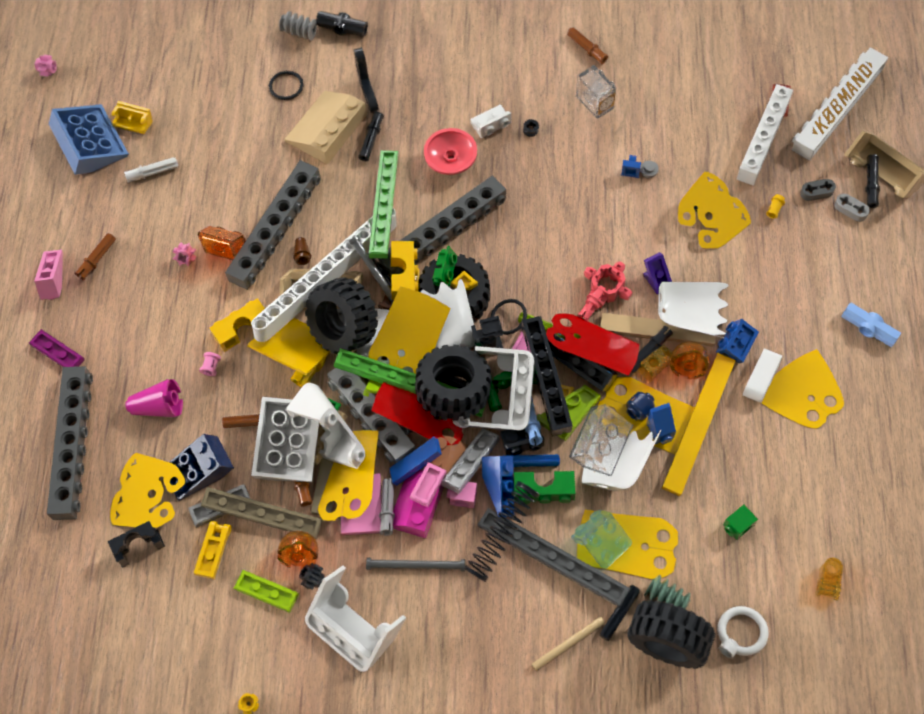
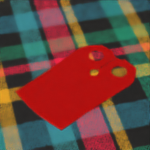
M558 313L552 318L553 326L547 329L546 335L555 347L625 375L630 374L638 358V343L573 314ZM568 319L572 325L566 327L560 323V320ZM554 334H562L565 337V341H557L554 338ZM574 334H579L581 338L574 337Z
M385 382L379 388L373 403L372 412L388 418L428 439L433 437L445 438L442 430L449 428L454 432V438L457 439L452 445L459 444L464 434L462 433V428L453 423V419L436 420L431 415V411L427 412L422 408V404L418 402L415 393Z

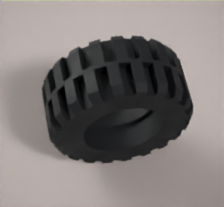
M459 254L454 267L452 281L465 271L478 282V286L473 288L467 296L474 323L475 318L480 319L483 316V311H486L488 308L490 280L488 279L487 271L483 270V266L479 262L475 263L474 258H466L465 255ZM435 259L429 262V267L425 266L422 270L423 274L419 277L418 292L425 290L429 294H437L440 286L434 285L432 278L435 268L441 267L436 266L437 261Z
M341 277L318 285L310 292L305 305L307 307L305 310L306 323L310 327L311 331L309 332L316 338L315 341L319 345H323L322 348L325 350H330L334 354H338L340 348L352 352L368 344L372 337H374L376 333L375 328L378 326V320H376L378 312L375 310L374 306L376 304L374 300L370 298L371 294L364 290L362 284H357V281ZM337 306L344 314L346 326L338 316Z
M455 344L453 346L443 345L440 349L438 347L432 349L431 353H426L423 359L419 361L418 368L416 369L415 393L418 402L422 404V408L427 412L431 411V415L435 417L440 416L443 420H447V418L453 419V421H458L459 417L463 416L464 420L470 418L471 414L474 416L479 413L480 409L485 407L486 401L489 399L491 369L484 357H480V354L475 350L471 351L469 347L464 346L462 348ZM446 376H457L465 379L469 385L460 389H449L441 386L437 381Z
M657 600L643 601L636 607L627 632L630 643L646 655H650L667 664L688 669H698L706 664L715 639L714 628L703 617L683 607Z

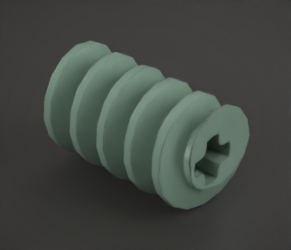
M661 575L652 580L644 596L650 592V600L658 597V601L687 608L691 601V593L688 592L683 596V588L676 592V584L668 587V579L662 583L660 582Z

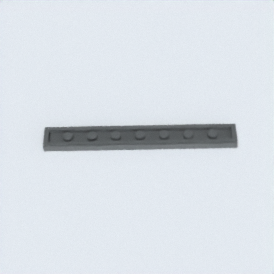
M488 508L479 521L478 527L499 537L490 529V526L503 530L494 522V519L507 522L499 517L495 511ZM509 519L507 520L516 526L518 530L498 522L514 535V537H510L494 529L510 542L509 545L617 607H621L630 591L629 587Z

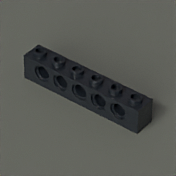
M538 316L522 320L521 329L527 350L534 357V375L551 435L554 437L570 433L573 425L542 318Z

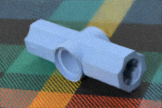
M853 303L847 306L841 316L857 326L860 333L869 338L875 337L891 348L901 335V332L884 323L883 318L879 314L874 312L868 313Z

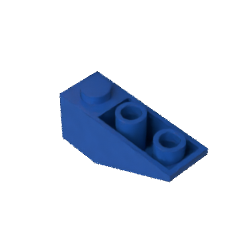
M513 456L482 457V477L497 514L502 512L511 516L503 509V505L515 509L507 502V498L514 500L511 494L514 491ZM506 508L508 511H510V512L514 515V511H513V510Z

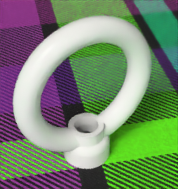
M737 606L730 608L722 614L718 622V635L722 642L719 650L731 659L735 654L749 656L758 653L765 647L768 641L769 631L766 621L757 611L749 607ZM746 615L758 624L760 637L754 645L741 647L736 641L728 637L726 626L733 616Z

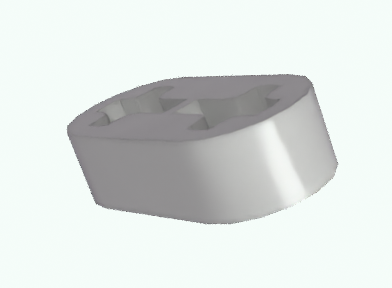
M840 194L835 201V208L855 221H864L869 214V207L848 194Z

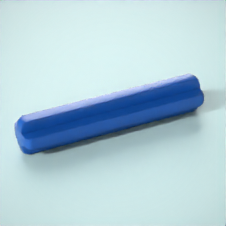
M558 454L503 455L513 456L514 467L559 466L560 464Z

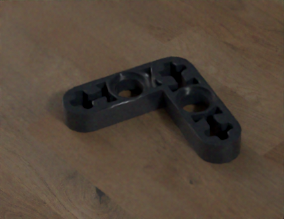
M363 48L353 49L358 79L370 113L379 111L378 103L369 80Z

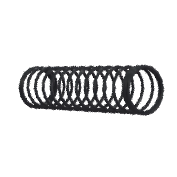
M517 481L518 483H516L517 485H515V487L522 494H519L514 491L511 492L512 496L518 501L507 498V502L510 505H512L515 509L506 505L502 506L503 509L506 512H508L511 516L502 512H498V515L507 523L498 519H494V522L503 530L494 526H490V529L499 537L492 535L490 533H485L486 536L495 544H492L486 540H481V542L492 552L482 547H477V549L488 559L473 553L474 558H476L484 566L470 560L468 561V563L471 566H473L476 570H478L481 574L477 573L468 566H465L464 568L466 571L470 572L471 574H473L474 576H476L484 582H486V580L489 579L488 576L485 573H483L480 569H478L475 565L489 572H493V570L479 558L494 565H497V563L483 551L488 552L498 558H501V555H499L486 543L502 551H506L504 547H502L499 543L493 540L490 536L506 544H510L508 540H506L494 529L510 537H514L512 533H510L498 522L505 524L515 530H518L516 526H514L502 515L507 516L521 524L523 523L520 519H518L506 508L511 509L525 517L527 516L524 512L518 509L510 501H513L531 510V508L528 505L522 502L514 494H517L535 503V501L532 498L526 495L518 487H520L527 493L533 495L534 497L538 498L540 496V494L537 491H535L534 489L520 481Z

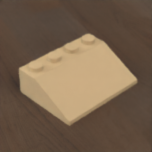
M324 91L284 141L328 164L367 116L365 102L349 94Z

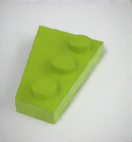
M584 385L566 396L565 400L573 427L570 433L558 435V437L566 441L601 399V395ZM546 413L536 415L540 425L550 431Z

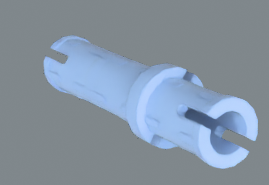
M531 397L529 424L525 430L529 435L530 444L535 445V439L536 445L542 443L541 425L537 421L533 398Z

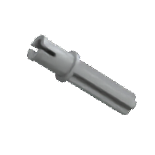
M391 478L384 479L382 482V505L379 518L381 519L380 534L383 535L384 531V536L393 534V519L395 518L393 513L394 484Z

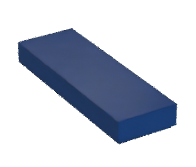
M435 437L431 438L390 467L392 483L398 486L425 467L428 462L430 463L442 455L439 440Z

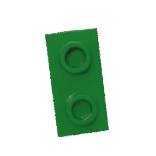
M447 246V249H442L438 253L436 266L441 268H435L432 278L433 284L436 286H440L441 282H443L450 288L454 267L457 263V255L450 246Z

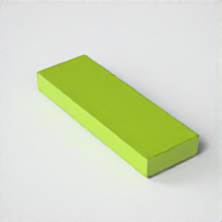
M242 570L234 586L236 591L288 613L291 612L299 595L296 591L245 570Z

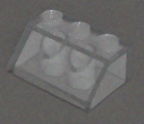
M606 404L591 407L569 458L583 468L612 476L633 425Z

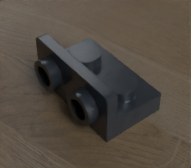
M525 429L500 431L506 455H519L527 450L537 451L544 446L545 439L542 434V443L536 445L534 439L535 445H531L529 435Z

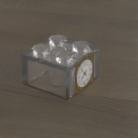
M593 65L577 75L576 97L597 119L614 109L616 85L614 82L609 81L602 70Z

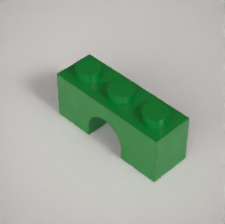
M554 471V482L547 487L539 486L535 482L534 472H514V492L522 494L515 487L516 483H518L517 481H520L540 494L537 498L518 487L534 501H539V503L547 504L551 501L570 503L575 500V471ZM514 494L517 498H519V499H520L522 502H524L525 504L531 503V501H529V500H527V499H525V498H523V497H521V496H519V495H517V494Z

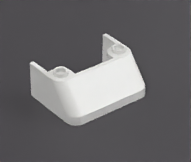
M475 346V351L479 354L498 355L497 364L499 368L503 371L512 372L509 410L496 411L492 416L491 423L468 421V426L501 430L525 429L529 424L534 372L533 355L526 350Z
M341 566L322 580L305 616V622L315 634L356 669L365 672L374 665L395 640L406 617L402 615L391 625L381 623L376 629L346 605L349 598L348 591L339 583L346 568Z

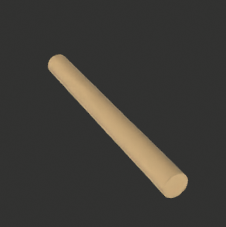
M599 617L533 662V668L536 671L603 626L605 622L602 617Z

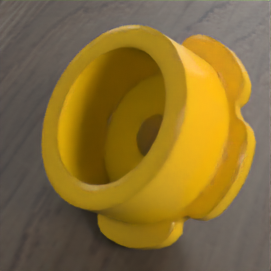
M246 693L238 701V708L242 710L243 714H251L257 711L259 707L258 697L255 694Z

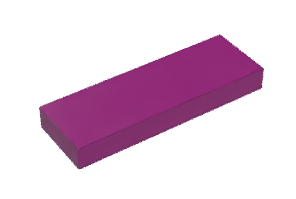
M42 329L29 342L30 346L61 367H79L85 360L81 355Z

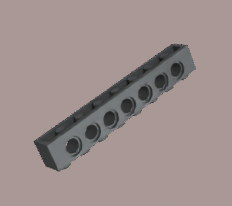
M301 160L298 162L226 270L225 274L229 282L248 290L250 285L254 284L257 274L260 270L264 269L269 256L273 255L276 245L283 240L288 227L292 226L295 216L301 212L303 204L311 197L312 190L320 183L319 168Z
M492 175L400 241H414V248H419L417 249L418 256L417 260H414V265H417L424 257L433 254L438 247L447 244L452 237L461 234L466 227L475 224L480 217L488 215L494 207L502 205L506 200V188ZM391 247L389 248L388 258H378L380 265L384 270L388 271L390 277H392V274L404 272L400 267H391Z
M86 366L63 367L47 506V515L52 520L77 519V513L80 512L81 508L79 494L82 493L81 475L84 474V464L82 461L83 456L86 455L84 441L88 436L86 421L89 420L90 416L88 402L91 401L90 385L93 383V375ZM77 421L75 425L70 426L71 423ZM75 439L72 444H68L71 440ZM73 457L72 461L66 463L69 458ZM71 476L68 481L64 482L66 477ZM69 494V497L62 501L63 497Z

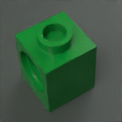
M743 504L725 519L723 524L724 530L729 536L738 540L755 526L758 518Z

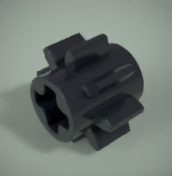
M311 563L310 566L305 565L299 574V578L303 580L301 585L312 590L314 587L319 588L322 580L325 578V575L321 573L324 568L316 563Z

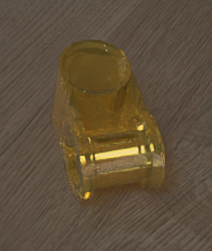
M831 557L821 565L816 585V596L833 597L834 600L838 601L841 593L843 564L839 559ZM827 565H832L836 573L829 572Z

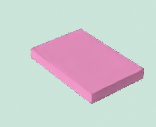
M374 474L372 500L365 512L360 517L353 519L341 516L342 535L380 533V474ZM345 487L342 491L343 494H347L349 488ZM354 499L350 503V509L353 511L361 506L359 499Z

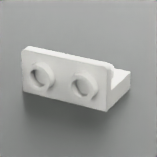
M500 104L470 119V122L480 138L511 124L510 111L506 112Z

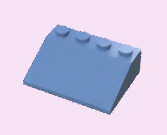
M102 104L52 109L49 126L75 175L92 173L128 157L129 153Z

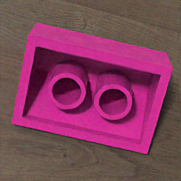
M419 470L403 482L393 509L395 514L393 529L426 539L444 486H442L441 482L429 507L410 500V495L424 471Z

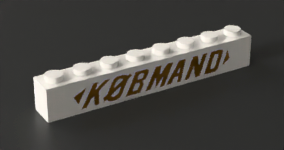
M871 47L866 53L863 52L858 58V63H854L849 69V74L842 77L839 82L840 85L833 88L829 99L827 97L824 99L821 109L815 110L811 117L812 120L810 122L806 121L802 127V132L794 136L792 151L810 161L881 73L888 57Z

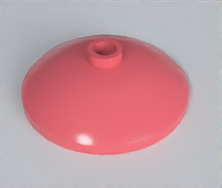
M446 128L435 132L428 138L424 146V158L428 166L444 175H456L468 170L474 164L477 157V145L473 137L467 132L456 128Z

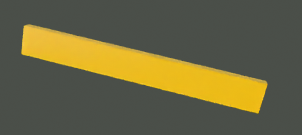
M720 353L716 354L662 489L679 497L681 496L736 360Z

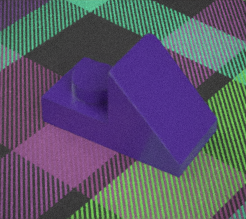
M660 252L643 260L647 270L643 275L657 295H659V286L662 282H672L664 256Z

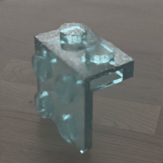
M597 510L590 515V519L585 524H581L576 528L575 533L571 537L575 543L582 544L587 548L601 568L607 569L632 545V540L611 512Z

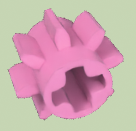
M40 55V58L36 59L35 69L40 71V76L48 77V75L51 76L52 73H55L57 64L56 61L51 60L52 56Z
M180 243L178 248L175 247L173 253L176 254L173 260H177L179 265L186 264L189 266L191 261H194L196 258L193 255L196 249L192 248L190 243L184 245Z

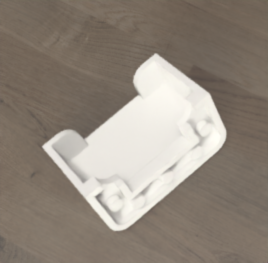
M306 383L285 410L292 417L299 415L320 423L325 433L320 438L324 442V450H320L319 453L324 459L357 469L365 458L364 447L320 387L316 384Z

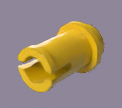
M779 194L771 198L772 203L766 212L769 218H777L781 207L785 205V198Z

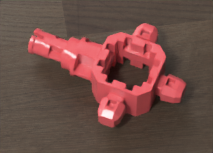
M616 262L613 267L609 264L601 265L598 271L592 267L585 269L584 276L591 280V292L587 295L586 304L578 313V317H584V320L588 321L593 312L602 308L605 302H614L618 296L624 300L630 299L632 291L624 287L626 280L623 273L625 270L624 263ZM610 276L611 280L618 281L615 289L613 288L612 290L606 291L605 287L598 286L600 279Z

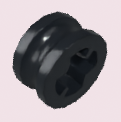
M534 119L526 120L523 126V133L528 137L537 135L539 123Z

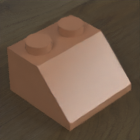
M443 435L444 438H437L442 455L430 463L446 470L447 475L468 448V445L461 441L459 444L452 445L457 439Z

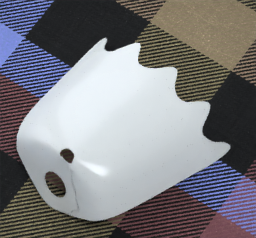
M462 279L458 281V286L455 290H452L443 282L440 284L439 292L435 295L421 290V293L451 308L435 348L438 347L440 349L443 345L453 346L455 344L462 348L466 346L471 349L475 345L471 326L474 323Z
M662 282L659 286L658 314L665 323L673 327L714 336L726 334L717 328L719 324L727 322L725 318L719 315L718 310L728 306V303L720 299L718 294L721 290L727 288L728 284L720 282Z
M594 424L589 436L582 484L611 491L628 489L636 482L642 472L661 430L653 441L652 432L644 440L638 439L636 431L622 439L615 429V431H612V436L606 447L601 467L598 471L594 472L593 465L598 440L597 425Z

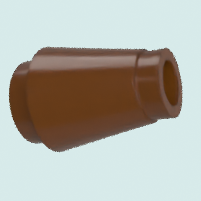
M299 237L295 240L293 259L299 265H306L310 262L312 256L306 239Z

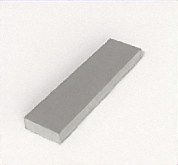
M482 428L443 479L442 486L460 494L481 466L482 457L490 454L498 443L500 436Z

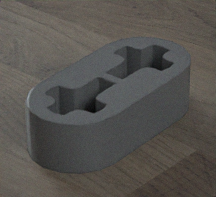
M830 179L807 182L802 186L800 196L807 201L828 198L833 195L836 184Z

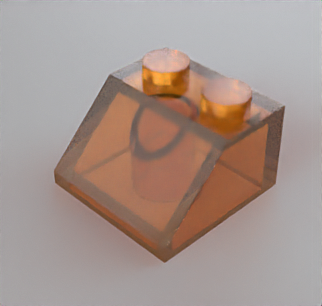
M208 226L197 234L205 253L229 260H234L246 242L242 233L238 231L231 232L219 226Z

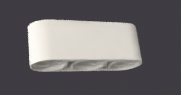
M764 348L745 387L743 396L762 403L780 365L782 355Z

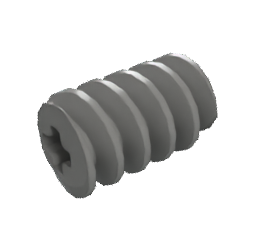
M291 11L281 16L279 20L280 31H285L310 41L314 39L317 28L315 19H312L310 22L309 17H306L304 20L303 15H300L298 18V14L294 13L292 16Z

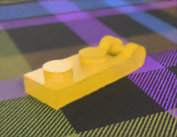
M210 522L194 570L196 576L215 580L227 539L231 533V525H219L218 522ZM215 533H221L220 537H215Z

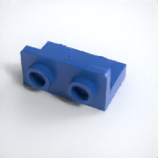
M740 319L728 324L726 327L727 332L724 338H721L719 341V347L716 353L720 354L726 353L739 364L744 362L759 333L746 321Z

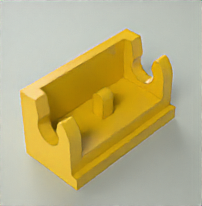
M121 101L117 102L111 113V116L115 117L112 121L114 127L145 134L153 122L150 109Z

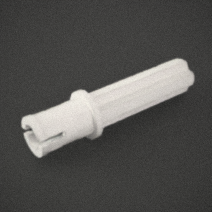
M173 157L143 167L140 165V168L125 171L124 173L129 183L177 168L178 163L176 158Z

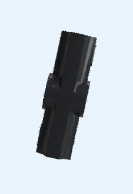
M319 11L317 14L316 25L333 29L338 35L350 33L364 37L367 34L368 22L353 19L347 13L340 12L336 15Z

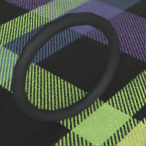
M288 70L275 74L269 82L270 93L281 100L295 98L302 92L304 87L302 77L298 73ZM284 74L296 76L300 80L299 90L291 96H279L272 88L273 81L277 77Z
M507 299L498 303L492 310L490 318L494 317L495 312L502 305L506 303H516L522 308V320L527 319V309L524 306V304L518 301L517 299ZM522 322L513 330L503 331V334L516 333L521 329Z

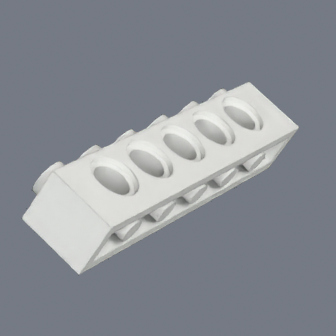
M776 84L740 166L736 180L754 186L788 107L793 89Z

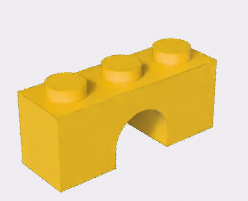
M391 241V267H400L404 270L401 274H392L391 300L395 299L400 286L418 291V282H415V276H418V265H414V260H417L418 251L417 248H414V241Z
M258 298L254 301H249L241 309L231 312L229 316L223 320L216 321L209 327L213 337L224 352L240 343L236 334L237 330L244 325L252 327V320L265 309Z

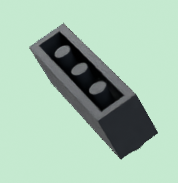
M554 334V338L557 341H565V337L561 334ZM548 340L554 358L601 391L609 390L618 376L616 372L593 361L560 350Z

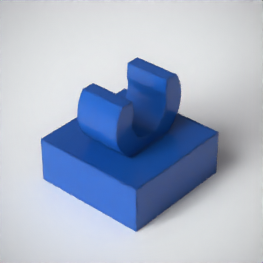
M630 155L629 160H623L621 176L639 178L641 162H636L637 156Z

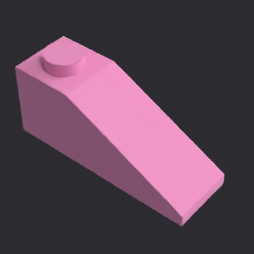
M62 250L43 252L34 280L41 300H52L60 296L62 289Z

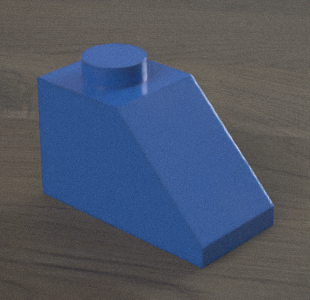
M667 403L650 409L646 424L649 431L653 433V440H655L661 430L655 444L671 442L675 436L676 429L670 404Z

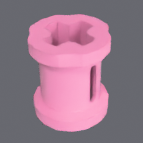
M205 352V360L199 371L207 376H216L217 372L215 370L221 357L212 352Z

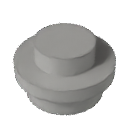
M645 161L640 168L642 175L646 178L654 177L659 170L658 165L654 161Z

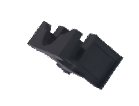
M498 315L479 320L480 330H476L475 325L471 326L475 344L473 346L474 350L475 346L503 348L500 336H503V329Z
M150 521L107 541L116 562L122 568L129 565L125 554L129 553V544L136 538H142L148 543L152 541L158 550L165 547L158 529L156 530L155 527H152Z

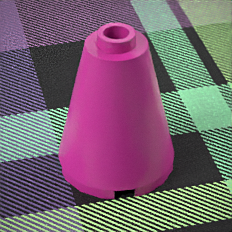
M166 379L129 396L125 403L126 410L131 415L180 416L183 410V399H179L178 393H181L180 387L174 379Z

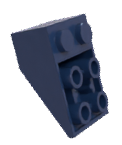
M202 434L169 462L178 467L185 479V484L174 492L178 501L215 483L234 469L218 436ZM172 477L170 479V484H177L178 478Z

